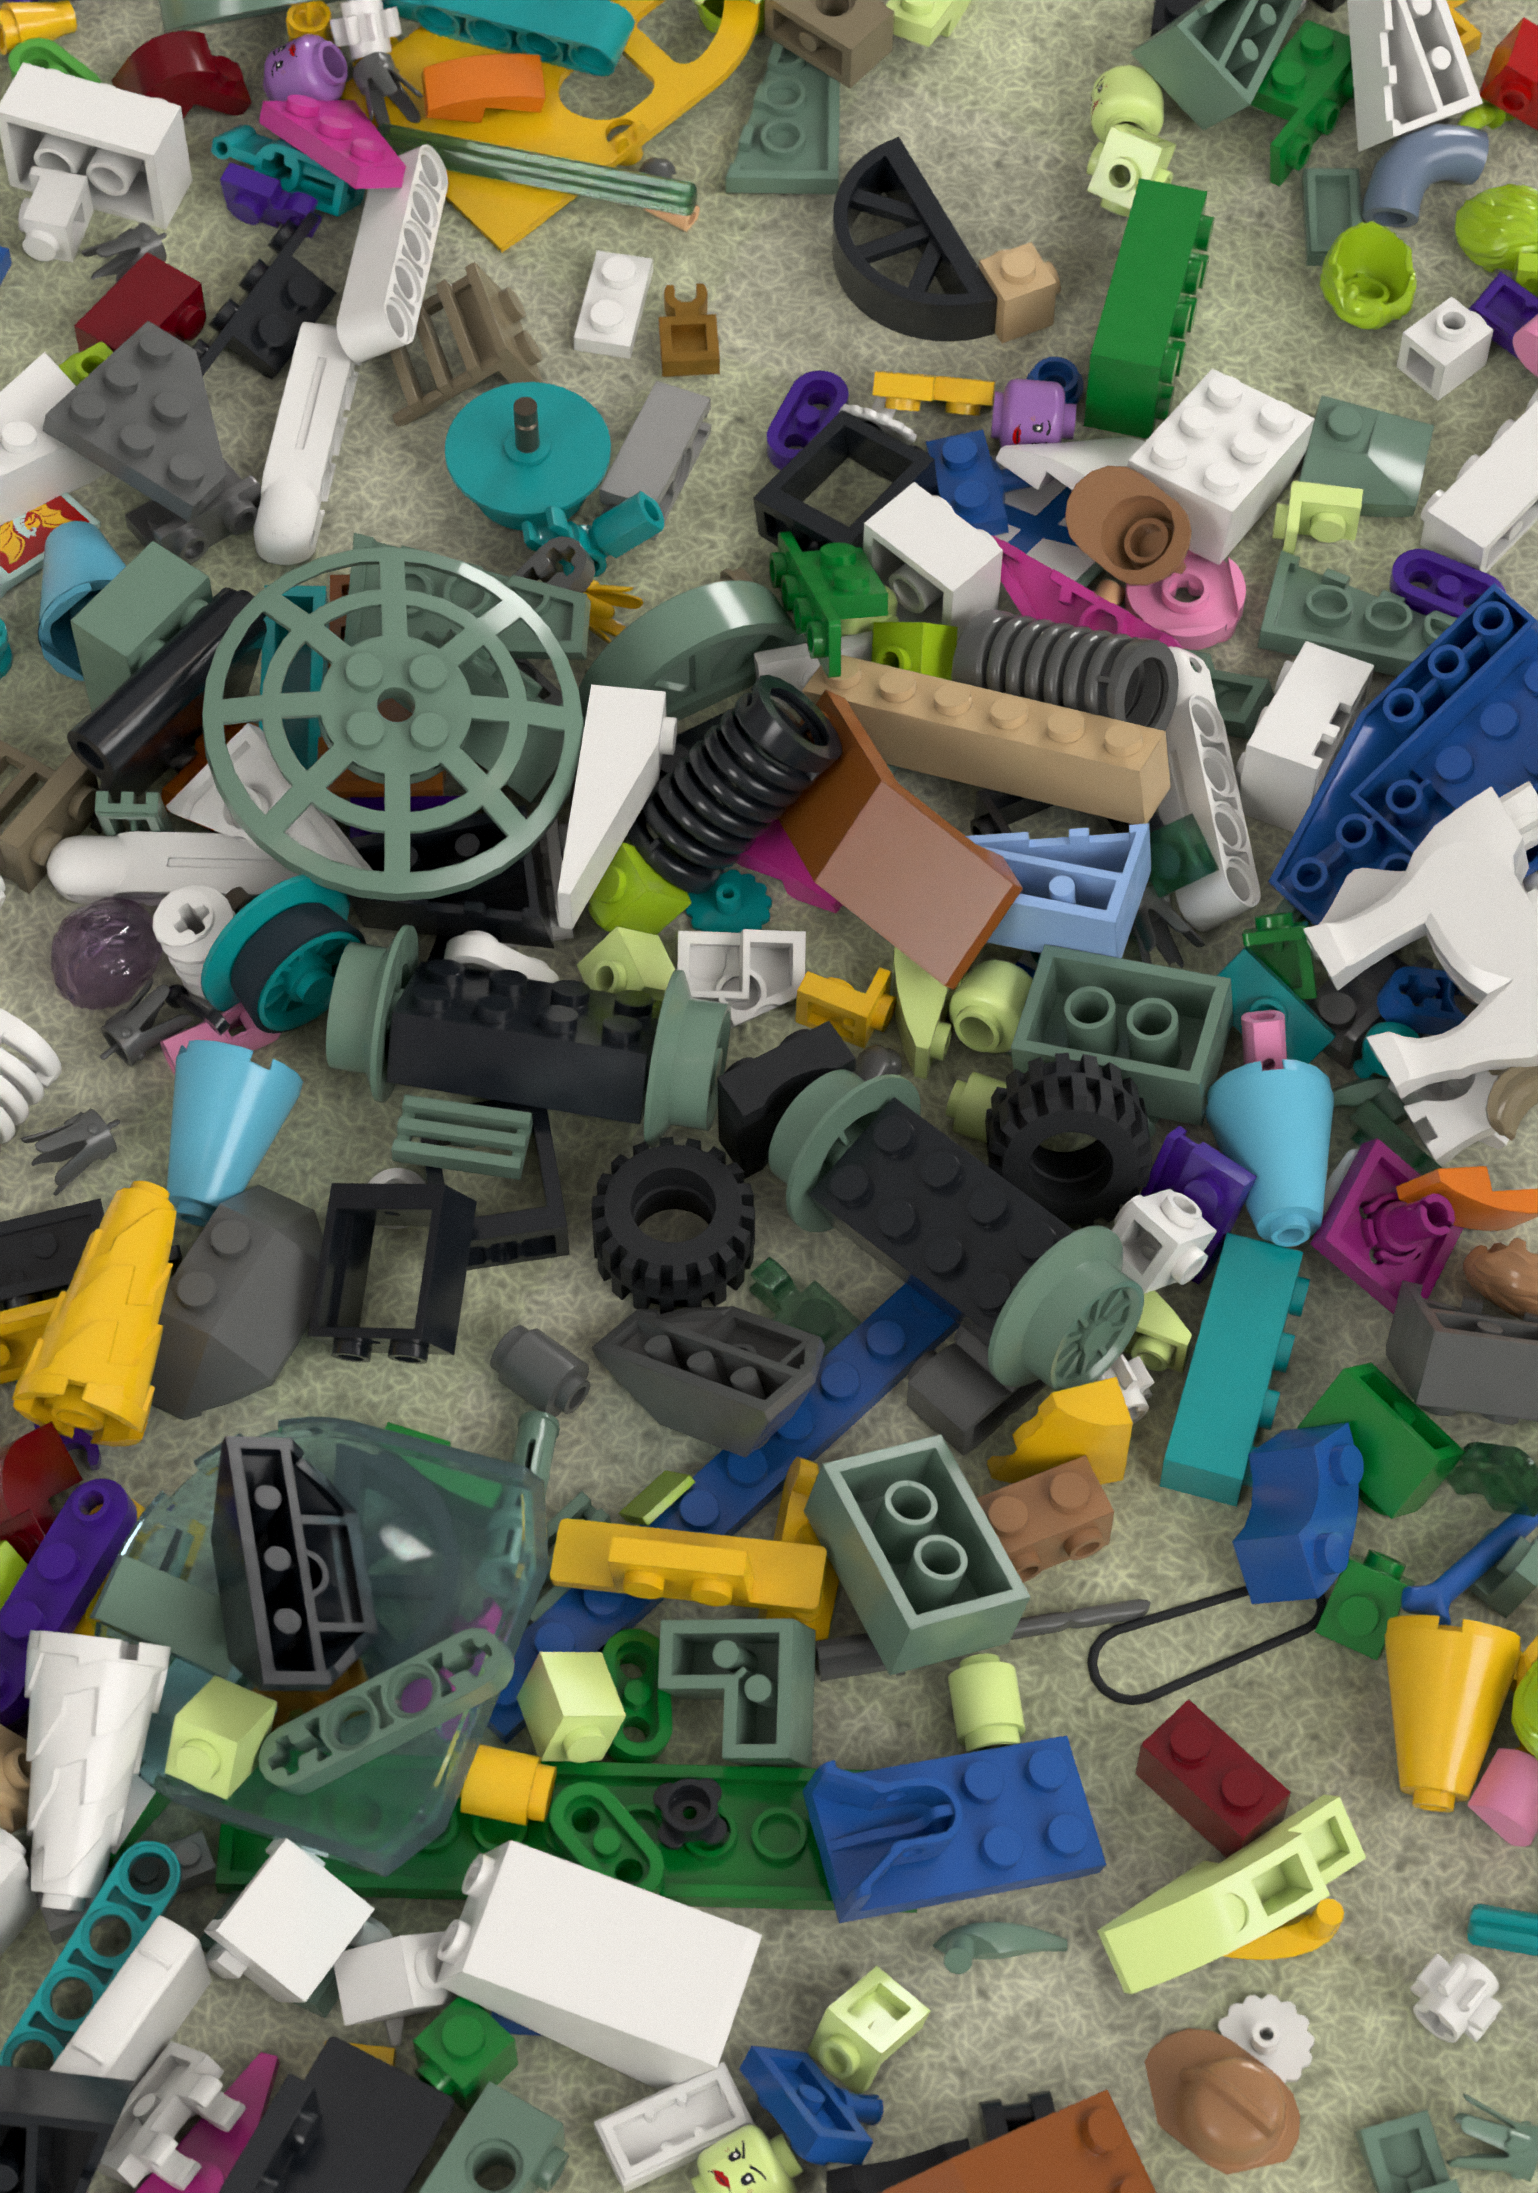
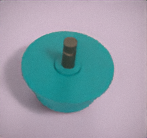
M540 382L511 383L493 388L477 396L466 404L454 418L445 441L447 469L457 488L468 499L477 504L479 509L489 519L501 526L523 531L521 523L526 520L537 527L548 526L545 509L549 506L558 507L563 510L567 520L571 518L583 505L586 497L603 480L611 458L610 434L603 417L597 409L573 391L557 385Z

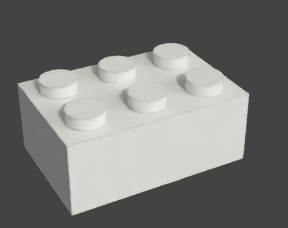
M24 62L0 101V139L10 186L32 192L29 176L32 166L85 175L88 178L94 210L166 230L192 182L181 106L169 103L161 98H150L118 89L110 84L92 82L64 74L56 69H45Z
M1211 369L1128 460L1127 467L1144 475L1180 504L1188 514L1192 530L1189 551L1220 565L1301 470L1315 418L1292 408L1285 402L1278 401L1241 383L1234 377Z

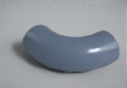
M1433 124L1400 137L1374 166L1364 196L1363 219L1367 222L1374 221L1381 226L1407 228L1416 225L1419 221L1420 205L1424 193L1430 185L1439 181H1449L1468 186L1472 185L1479 178L1487 161L1489 151L1487 133L1484 130L1470 126Z

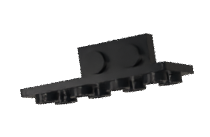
M335 2036L330 2037L304 2080L291 2073L288 2074L218 2193H406L454 2110V2100L451 2096Z

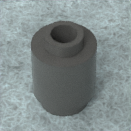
M523 1325L515 1326L500 1340L492 1354L490 1366L499 1373V1382L537 1410L547 1412L554 1417L558 1416L561 1412L565 1414L574 1412L585 1400L590 1390V1382L587 1380L589 1373L588 1364L538 1328L528 1330Z

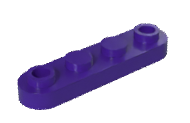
M105 1478L93 1479L83 1483L71 1493L0 1610V1724L2 1726H7L18 1720L30 1706V1698L24 1697L26 1656L30 1630L72 1634L135 1528L137 1522L136 1506L123 1487L113 1480ZM103 1504L102 1508L98 1512L89 1515V1513L95 1507Z

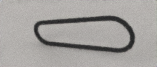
M1243 1586L1115 1625L1101 1633L1090 1647L1087 1661L1090 1679L1100 1693L1114 1702L1127 1705L1152 1702L1310 1633L1317 1628L1327 1605L1325 1595L1323 1594L1316 1598V1614L1304 1625L1152 1691L1138 1695L1118 1693L1107 1686L1101 1678L1097 1662L1099 1652L1107 1641L1129 1631L1248 1596L1249 1593L1247 1587Z

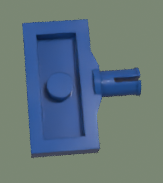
M983 429L926 441L927 454L935 459L938 496L946 500L954 512L975 529H982L993 536L1009 533L1008 518L1004 507L1005 493L1032 486L1009 469L1000 470L999 465L990 456Z
M751 2046L739 2070L757 2093L760 2105L773 2115L791 2140L790 2145L794 2152L804 2160L816 2165H826L829 2162L862 2165L874 2142L860 2123L876 2125L880 2122L884 2111L882 2099H878L879 2096L877 2094L849 2093L845 2088H838L823 2075L807 2052Z

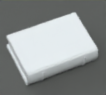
M159 1915L49 2071L135 2081L131 2089L132 2092L161 2055L212 1981L200 1940L183 1927Z

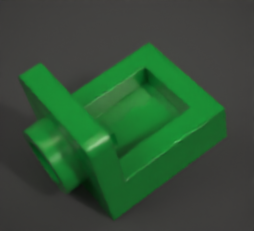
M1292 912L1254 917L1256 928H1248L1243 931V945L1248 946L1302 1000L1317 998L1312 952L1303 930L1309 927L1308 921L1293 922Z
M1372 1549L1368 1550L1365 1558L1356 1554L1350 1556L1346 1569L1340 1573L1315 1633L1378 1661L1385 1648L1384 1634L1386 1633L1387 1621L1389 1618L1399 1616L1402 1610L1401 1594L1403 1589L1407 1586H1415L1416 1583L1402 1576L1406 1565Z

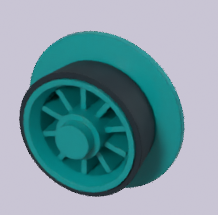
M303 874L272 886L254 899L242 887L230 890L225 895V898L229 901L236 915L216 938L205 959L201 973V989L206 1000L214 1008L223 1012L241 1002L257 1028L263 1032L274 1034L299 1028L329 1009L337 968L349 942L366 944L363 934L347 922L350 908L347 894L322 887L312 882L309 877Z

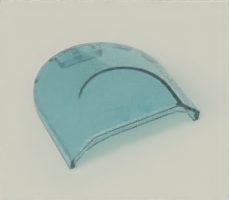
M309 1416L278 1421V1430L257 1436L292 1438L305 1452L303 1458L322 1472L359 1514L379 1633L375 1642L360 1656L369 1679L470 1628H481L494 1634L508 1646L514 1658L549 1571L544 1481L522 1465L356 1421L334 1417ZM222 1443L214 1446L193 1461L198 1471L186 1480L171 1496L162 1490L155 1496L125 1539L111 1571L118 1556L126 1555L219 1597L211 1531ZM96 1621L95 1637L119 1639L129 1642L128 1644L139 1645L138 1642ZM477 1650L472 1654L474 1665L468 1671L476 1677H480L485 1673L483 1661L489 1656L482 1650ZM170 1654L158 1713H152L141 1766L137 1775L154 1790L173 1802L206 1818L272 1840L288 1838L302 1850L387 1877L446 1830L500 1693L310 1793L303 1795L288 1794L266 1780L258 1766L226 1800L215 1794L203 1792L192 1784L165 1773L175 1715L214 1677ZM232 1665L227 1678H223L249 1690L255 1688L234 1665ZM442 1667L440 1672L446 1677L451 1685L452 1692H454L456 1687L448 1679L454 1676V1674L445 1667ZM420 1678L407 1685L401 1699L402 1708L405 1713L421 1711L428 1705L433 1692L432 1683L429 1679ZM368 1712L342 1723L340 1735L344 1745H355L365 1739L371 1727V1719ZM326 1744L318 1748L329 1757L332 1755V1751ZM296 1746L289 1750L291 1761L283 1767L292 1774L300 1770L298 1758L305 1754L304 1751Z

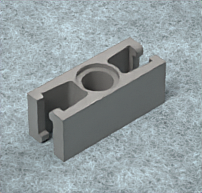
M660 381L655 382L599 489L600 501L607 505L601 515L642 491L657 501L665 523L711 433V424L702 422L711 409L710 397ZM659 533L649 539L655 541Z

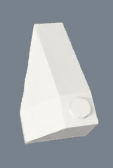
M591 685L557 892L560 928L573 929L658 782L663 754L674 755L677 718L666 716L665 691Z

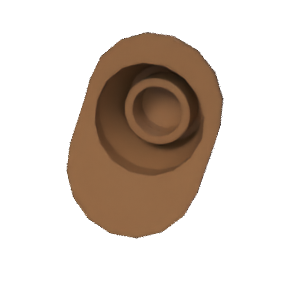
M1105 466L1089 472L1075 485L1066 506L1065 521L1069 535L1085 554L1115 578L1131 586H1149L1170 577L1173 573L1182 574L1187 567L1184 559L1189 550L1192 534L1188 514L1177 501L1144 475L1126 466Z
M1185 2029L1167 2035L1151 2048L1144 2062L1157 2123L1202 2161L1218 2171L1229 2175L1285 2162L1290 2157L1299 2139L1300 2113L1293 2093L1280 2077L1232 2040L1212 2030Z

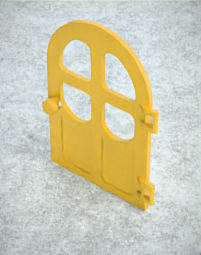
M609 0L624 7L633 16L635 21L634 29L622 55L654 84L652 93L644 101L618 118L595 120L582 117L567 109L560 100V89L564 80L575 70L541 62L546 98L541 113L486 108L481 123L426 118L424 97H417L401 83L420 113V122H410L396 104L386 96L384 100L392 127L390 135L386 137L380 131L374 114L373 120H370L365 96L361 94L353 78L345 83L340 99L354 100L398 155L426 144L431 146L439 154L446 168L448 188L445 199L502 253L530 234L617 165L631 166L638 163L643 156L642 146L721 85L739 66L753 42L759 22L760 2L756 5L749 0H724L721 24L711 44L695 61L680 64L672 60L637 27L638 22L666 0ZM422 26L401 41H398L394 36L389 37L392 51L388 52V54L393 58L400 75L422 94L421 75L424 67L464 57L509 54L431 33ZM358 58L354 62H352V66L355 68L356 64L362 58ZM622 125L630 126L625 131L614 135L610 142L607 141V136L612 129Z

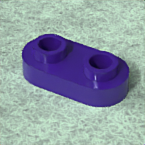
M817 370L807 372L795 380L767 430V455L770 462L776 468L782 470L802 450L789 449L790 447L800 446L804 448L839 413L843 404L849 405L848 387L841 377L832 372ZM824 404L828 407L822 410H818L813 405Z
M1413 549L1401 554L1393 564L1389 582L1391 593L1404 597V603L1411 610L1426 616L1437 610L1459 618L1468 609L1465 606L1472 605L1494 583L1506 593L1504 586L1495 577L1427 549ZM1421 582L1425 584L1428 588L1421 589L1419 587L1412 585L1411 583Z

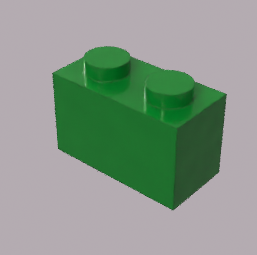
M1372 1362L1344 1368L1297 1427L1306 1428L1348 1422L1354 1445L1359 1449L1364 1462L1363 1477L1358 1483L1359 1497L1373 1511L1381 1515H1388L1391 1519L1418 1511L1466 1454L1451 1437Z

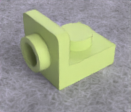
M1292 481L1288 504L1277 503L1272 539L1284 540L1282 551L1293 555L1298 534L1311 535L1314 539L1327 543L1337 542L1341 539L1355 541L1362 506L1363 489Z
M876 1966L826 2009L808 2047V2053L830 2075L840 2080L851 2091L862 2094L871 2086L880 2065L922 2029L931 2010Z

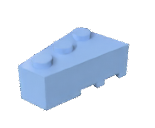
M1149 823L1129 825V833L1089 835V828L1069 829V837L1029 839L1028 832L966 836L976 845L1003 856L1023 887L987 943L1042 953L1044 944L1122 958L1152 870Z

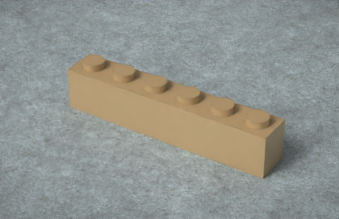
M841 655V677L828 678L820 665L802 690V693L815 705L825 689L845 698L883 760L889 765L1130 824H1148L1171 787L1166 731L845 655Z

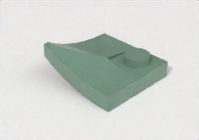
M1321 395L1298 481L1363 489L1360 516L1413 517L1418 502L1434 425Z

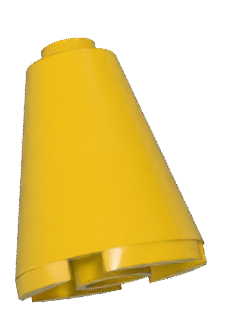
M1402 1615L1389 1618L1384 1640L1400 1791L1413 1796L1412 1806L1433 1812H1454L1455 1802L1468 1801L1471 1797L1517 1670L1520 1655L1522 1654L1521 1637L1502 1627L1462 1619V1627L1439 1625L1440 1616Z

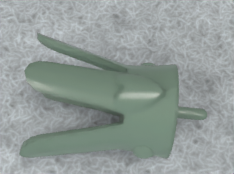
M1463 2093V2098L1509 2126L1465 2113L1456 2114L1454 2120L1461 2125L1464 2133L1504 2150L1503 2154L1474 2153L1469 2156H1457L1451 2160H1446L1447 2165L1454 2168L1503 2171L1509 2173L1516 2180L1524 2179L1531 2182L1538 2163V2125H1533L1530 2121H1522L1521 2123L1512 2121Z

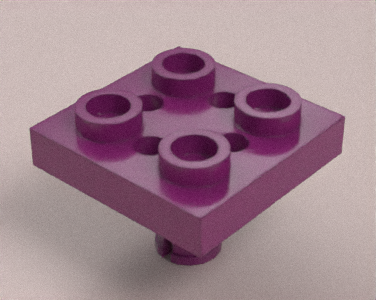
M1376 1138L1362 1143L1322 1220L1321 1227L1317 1229L1310 1245L1394 1315L1402 1280L1423 1285L1421 1296L1425 1299L1429 1298L1463 1227L1454 1226L1455 1215L1453 1207L1440 1194H1430L1421 1200L1409 1204L1399 1200L1396 1187L1421 1175ZM1359 1208L1363 1209L1364 1214H1367L1366 1219L1360 1215ZM1370 1249L1374 1251L1373 1257L1377 1260L1375 1264L1370 1259Z

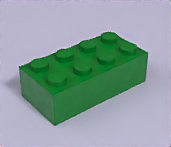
M1139 178L1090 354L1083 426L1148 439L1154 433L1157 419L1165 421L1170 415L1175 387L1166 384H1172L1174 377L1180 376L1186 351V342L1178 341V339L1184 340L1186 332L1191 333L1198 298L1190 297V294L1196 295L1198 289H1203L1208 270L1210 255L1200 253V250L1207 252L1209 249L1215 217L1205 215L1208 191Z

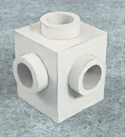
M1167 1189L1145 1197L1142 1195L1133 1197L1118 1212L1114 1220L1115 1226L1111 1231L1120 1238L1123 1247V1266L1121 1272L1138 1283L1144 1293H1148L1176 1282L1183 1285L1193 1279L1208 1259V1255L1203 1251L1217 1230L1201 1217L1202 1212L1194 1201L1181 1193Z

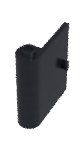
M223 588L207 606L105 701L68 732L67 740L71 749L79 760L101 780L99 791H109L114 803L121 802V791L134 792L136 798H138L170 767L179 773L199 754L192 746L203 733L202 712L206 678L216 648L232 621L255 597L248 591ZM263 613L250 625L234 652L225 679L223 699L245 697L249 693L267 633V626L264 621L266 615ZM94 809L90 828L100 834L103 829Z

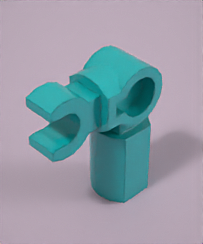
M640 491L594 519L592 526L577 525L571 520L567 522L565 512L554 506H549L545 509L548 526L537 527L527 520L521 523L527 548L534 552L549 540L561 536L571 537L580 542L594 561V577H599L607 568L606 558L611 555L616 559L661 532L664 528V517L657 501ZM564 559L558 561L562 565L566 576L575 569L572 563L566 562Z

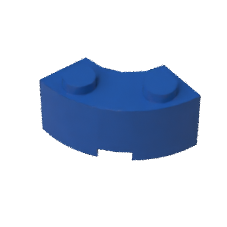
M1348 1422L1283 1430L1248 1454L1253 1478L1252 1506L1244 1528L1232 1543L1252 1604L1319 1598L1334 1583L1339 1573L1346 1569L1357 1520L1358 1483L1361 1481L1364 1473L1363 1458L1359 1449L1354 1445Z

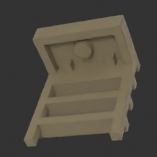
M475 262L464 267L467 275L450 285L445 279L436 284L438 293L424 300L421 305L416 330L437 388L423 395L406 345L389 351L408 406L392 414L394 423L398 427L410 424L497 371L510 383H543L537 367V363L542 361L541 352L532 336L526 330H523L520 320L526 317L522 303L510 287L502 290ZM443 308L466 367V371L455 378L452 377L431 319V315Z
M0 740V775L10 764L21 770L0 794V825L39 780L45 783L0 835V875L17 883L19 889L30 894L47 874L46 863L52 849L61 840L80 835L91 823L95 809L96 791H99L97 776L79 760L74 752L55 771Z

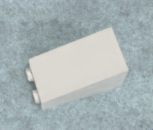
M512 1840L485 1854H479L474 1859L462 1885V1892L468 1895L461 1917L460 1919H455L449 1925L438 1948L437 1957L444 1962L436 1985L657 2089L669 2087L718 2068L762 1938L761 1934Z

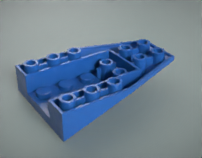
M1494 583L1359 714L1268 881L1313 926L1318 925L1323 920L1347 875L1354 869L1371 868L1388 871H1406L1414 851L1432 828L1464 803L1492 786L1500 798L1529 781L1538 794V620ZM1538 844L1526 851L1529 869L1524 878L1538 871Z

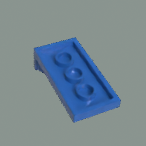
M1067 1735L859 1773L839 1769L836 1766L835 1760L820 1765L802 1791L839 1923L1081 1878L1100 1873L1107 1865Z

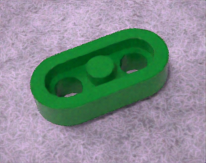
M635 1628L621 1630L614 1634L607 1641L602 1651L626 1714L607 1753L619 1763L650 1764L662 1755L671 1738L673 1730L671 1694L658 1689L660 1640L648 1631ZM620 1665H636L641 1670L642 1676L630 1678L621 1671ZM626 1727H636L643 1732L645 1740L633 1742L624 1735L623 1729Z
M578 1782L564 1788L552 1803L550 1822L555 1842L571 1862L617 1879V1875L624 1869H636L642 1874V1878L633 1886L659 1895L663 1888L665 1877L663 1856L656 1844L612 1792L594 1782ZM583 1817H591L599 1823L598 1827L590 1833H581L573 1825L578 1819Z

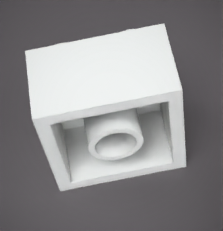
M913 482L864 523L863 551L881 582L895 592L898 602L896 616L899 622H927L958 626V643L964 628L974 616L984 610H998L1003 549L999 547L995 539L988 532L982 529H975L958 516L942 497L932 496Z

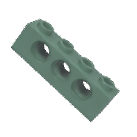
M489 2081L419 2193H536L538 2188L549 2192L560 2178L569 2159V2153L563 2150L566 2145L564 2125ZM491 2166H504L515 2174L513 2181L507 2187L497 2191L486 2190L476 2182L481 2172Z

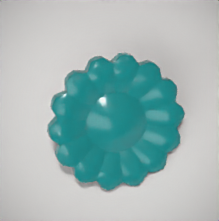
M730 869L723 873L720 879L706 893H688L692 903L686 908L687 916L692 918V928L697 931L741 933L743 929L762 930V925L770 921L769 909L772 907V899L766 895V885L756 882L754 875L750 873L741 875L738 870Z

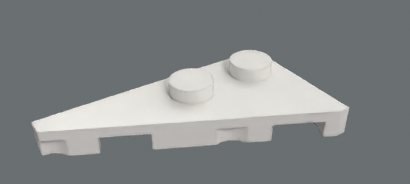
M247 723L226 745L239 779L254 803L266 814L292 786L286 781L274 762L261 728ZM208 764L166 805L172 814L261 849L234 820L216 789ZM312 805L285 832L299 844L330 860L360 869L372 870L333 819Z

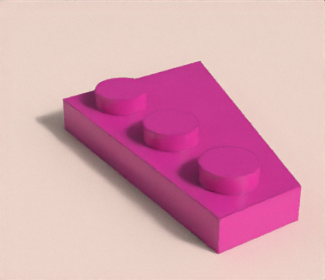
M294 94L287 96V101H263L259 118L261 125L353 188H402L406 165L354 100L317 101L308 96Z

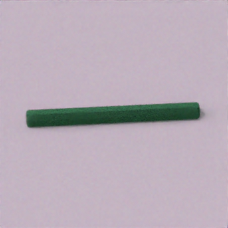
M387 123L379 124L377 130L398 156L427 144L439 154L446 170L682 216L692 215L697 204V187L693 182Z

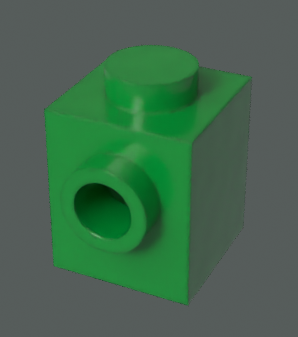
M458 1996L413 2040L418 2066L414 2072L417 2078L451 2096L454 2102L467 2115L489 2081L498 2085L518 2066L515 2039L480 2005L461 1996Z

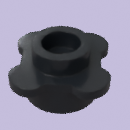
M689 1778L679 1780L673 1784L664 1783L655 1790L653 1803L661 1811L662 1826L658 1830V1839L665 1848L678 1850L685 1843L703 1841L708 1845H716L725 1838L727 1825L719 1817L718 1802L722 1797L720 1785L710 1778H702L700 1780ZM687 1809H694L697 1815L693 1819H687L683 1813Z

